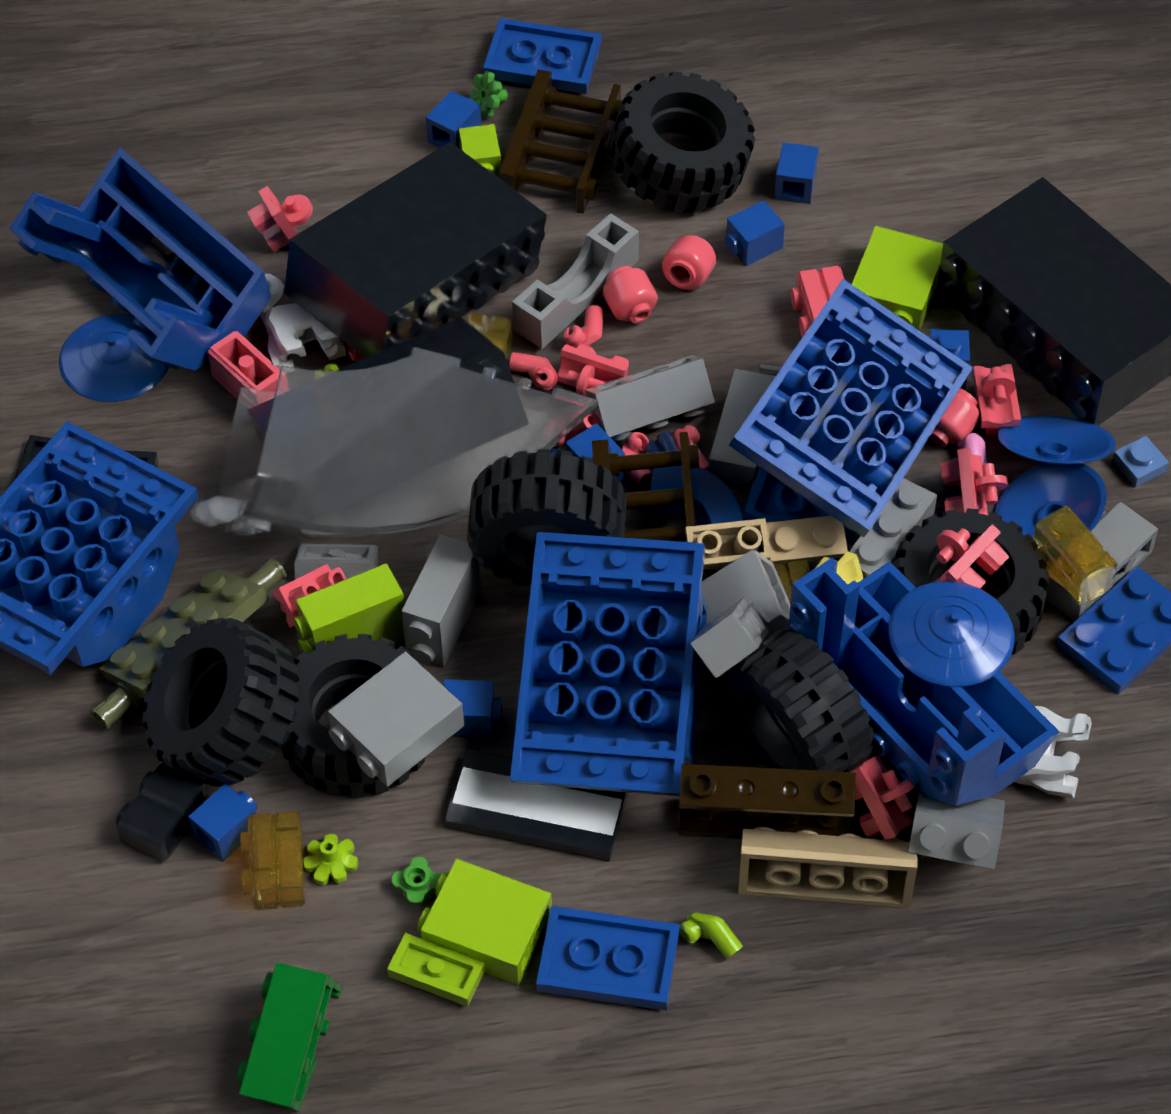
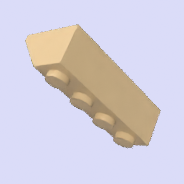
M768 827L743 829L738 894L910 908L917 872V854L908 853L910 842H904L895 837L885 841V839L861 838L854 834H842L840 836L818 835L816 832L808 830L791 833L775 831Z

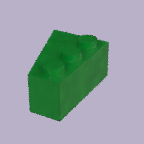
M276 962L274 971L268 972L263 982L261 996L266 1000L261 1016L256 1015L251 1025L249 1041L254 1043L249 1060L244 1059L238 1071L237 1085L241 1086L240 1095L251 1100L300 1111L317 1062V1058H314L319 1036H326L330 1021L324 1019L330 997L339 999L343 988L339 983L327 974Z

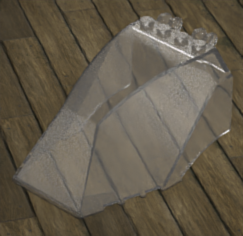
M417 347L412 348L411 356L389 364L360 370L316 371L282 365L276 391L240 387L218 485V495L215 498H208L207 501L202 500V502L194 503L195 505L189 510L191 512V520L193 519L194 523L197 522L198 525L202 523L206 527L225 524V532L249 537V534L267 533L291 538L323 540L359 539L390 535L455 521L469 515L471 488L474 480L489 464L493 465L498 458L505 455L508 458L512 457L515 452L526 450L527 453H535L537 449L550 450L596 408L598 400L560 388H553L551 395L531 389L532 380L520 378L519 384H514L495 378L496 369L484 367L483 374L460 368L461 359ZM274 398L262 449L247 409Z

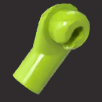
M696 912L688 915L687 921L680 924V934L685 941L695 943L699 938L712 940L726 960L744 947L724 920L718 916Z

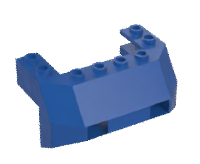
M121 147L118 148L79 208L33 191L9 227L20 238L18 244L27 252L35 256L41 252L56 263H61L62 260L81 267L89 275L87 281L90 284L112 295L110 298L112 304L125 312H131L135 316L133 322L139 328L148 333L153 332L157 336H151L131 329L127 336L138 345L136 351L152 363L161 360L176 370L180 366L194 371L209 362L207 351L210 347L233 331H238L244 337L271 299L264 271ZM154 235L165 244L164 247L169 248L176 254L172 261L166 259L163 256L165 254L151 242ZM191 269L195 272L192 278L182 273Z
M830 558L792 584L788 630L804 634L805 639H812L819 645L820 650L827 652L834 659V664L839 670L842 669L849 678L848 682L851 687L858 692L862 707L867 710L870 720L868 723L874 732L873 751L880 757L885 756L895 766L900 779L903 782L910 779L911 783L916 786L915 789L923 797L957 806L994 796L1034 768L1060 732L1000 671L990 679L975 685L948 687L925 681L905 668L892 650L888 636V624L890 615L899 600L916 587L890 561L857 583L854 580L847 584L836 573L838 563L833 558Z

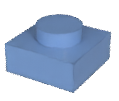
M1147 436L1114 451L1112 459L1135 488L1167 472L1169 461Z

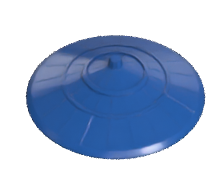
M115 313L91 319L74 330L64 342L59 355L61 376L73 391L91 400L120 402L138 397L155 387L163 379L169 366L161 360L152 363L143 358L136 351L138 345L127 335L132 329L151 336H157L153 332L148 333L139 328L133 322L135 318L133 314Z
M1037 415L1022 417L1020 426L1001 427L998 431L999 441L1013 453L1030 460L1049 464L1073 465L1097 461L1108 456L1116 447L1114 437L1105 429L1084 420L1064 416Z
M1044 463L1029 469L1017 477L1000 496L994 513L1001 515L1002 521L1006 523L1012 520L1021 526L1022 534L1024 536L1030 534L1038 543L1037 551L1040 550L1044 553V556H1050L1078 544L1096 527L1105 510L1107 500L1106 487L1101 476L1086 464L1061 465Z
M937 581L913 589L896 604L888 624L889 641L898 660L914 675L941 686L965 687L990 679L1007 664L1014 648V628L1004 607L984 590L962 582Z

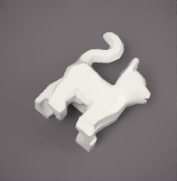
M265 274L271 299L260 313V317L269 336L268 351L273 366L279 368L284 374L294 372V362L288 359V355L293 353L300 355V357L307 356L303 344L313 340H317L329 360L346 356L343 340L298 304L273 307L281 298L284 285L279 278L271 274Z
M1035 706L1060 732L1036 766L1014 782L1033 786L1047 794L1074 799L1078 778L1070 775L1066 776V774L1075 772L1080 756L1074 752H1067L1062 757L1054 756L1056 742L1060 741L1087 742L1092 725L1091 719L1088 715L1077 713L1072 719H1066L1045 707Z

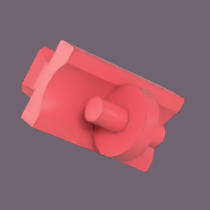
M266 186L258 191L263 202L248 210L247 213L259 233H262L272 251L276 252L289 244L290 238L299 234L295 226L307 223L312 215L313 206L310 200L301 194L286 197L281 205L270 188Z
M581 343L576 348L565 344L561 349V364L557 382L575 387L576 396L586 398V389L626 377L628 374L629 361L626 358L615 355L608 359L596 355L593 347Z
M1012 364L993 368L973 366L972 374L978 410L980 412L981 428H985V434L998 435L1001 427L1020 426L1021 416Z
M969 447L958 449V458L940 464L944 484L948 487L961 484L962 495L945 498V511L957 509L958 513H966L969 508L979 509L980 514L988 515L987 504L998 503L997 491L1007 488V477L995 475L993 463L982 465V457L971 454Z
M991 524L969 546L966 541L970 538V533L966 529L962 528L958 533L952 530L942 531L936 539L937 545L941 550L936 557L943 564H946L949 559L955 562L938 581H956L981 588L986 581L970 565L975 561L991 576L1009 558L1000 545L994 541L1001 532Z
M327 563L273 590L272 593L275 599L281 603L280 608L282 612L286 613L289 627L295 626L293 618L299 616L297 599L344 581L346 577L341 568L337 567L331 570Z
M879 755L870 757L850 771L856 773L855 800L863 797L870 810L859 817L860 826L866 837L883 835L886 841L896 837L901 830L914 822L908 812L913 806L906 795L907 792L916 787L911 783L910 779L899 782L893 769L886 770Z

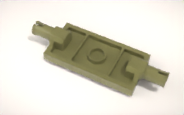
M269 558L265 564L247 579L219 568L214 572L208 573L202 578L200 584L186 596L174 601L171 608L160 618L147 624L141 630V634L125 647L116 650L111 655L110 660L99 668L105 679L115 684L116 690L90 710L93 719L98 725L108 730L111 728V725L131 708H139L144 703L146 692H150L153 684L150 681L154 671L158 672L163 663L161 661L166 651H171L176 646L174 642L181 635L190 633V628L200 623H206L207 620L217 618H233L243 622L270 599L267 592L287 577L282 565L278 561Z

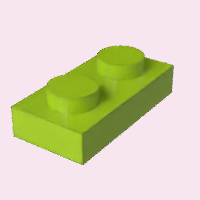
M405 933L387 968V973L390 978L468 1007L486 968L483 961Z

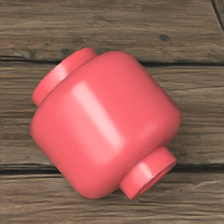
M695 235L681 236L666 252L662 261V271L666 279L675 287L682 290H694L703 285L712 273L716 264V254L712 246L703 238Z
M630 266L619 267L612 271L606 279L602 292L614 317L622 322L640 323L651 316L658 300V295L645 271Z
M959 389L929 436V439L943 447L948 443L957 445L958 442L965 439L971 434L980 419L977 400L970 393Z

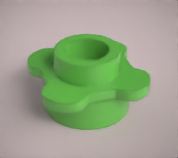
M415 857L411 860L410 866L392 875V884L395 888H401L403 896L409 903L418 905L433 896L441 874L434 873L428 867V861L425 858ZM420 878L421 882L414 883V879Z

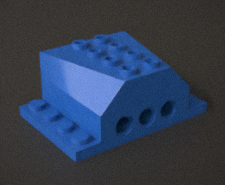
M842 279L729 443V446L805 497L822 516H832L843 523L846 541L852 546L860 536L864 538L870 531L973 367Z
M66 421L0 496V648L48 675L53 673L65 657L82 667L110 660L111 655L116 650L125 646L162 601L180 551L175 525L199 498L197 488Z
M537 532L510 775L512 783L680 797L681 764H693L703 660L690 643L707 623L708 606L701 589L705 555L704 543Z

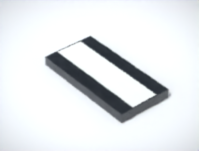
M466 749L445 818V828L610 861L628 792L512 783L510 781L512 758Z

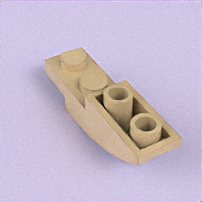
M832 516L767 523L764 518L685 527L686 542L704 543L705 545L703 569L721 570L752 549L773 562L775 568L804 566L807 561L822 560L824 557L842 558L845 552L848 551L843 523Z

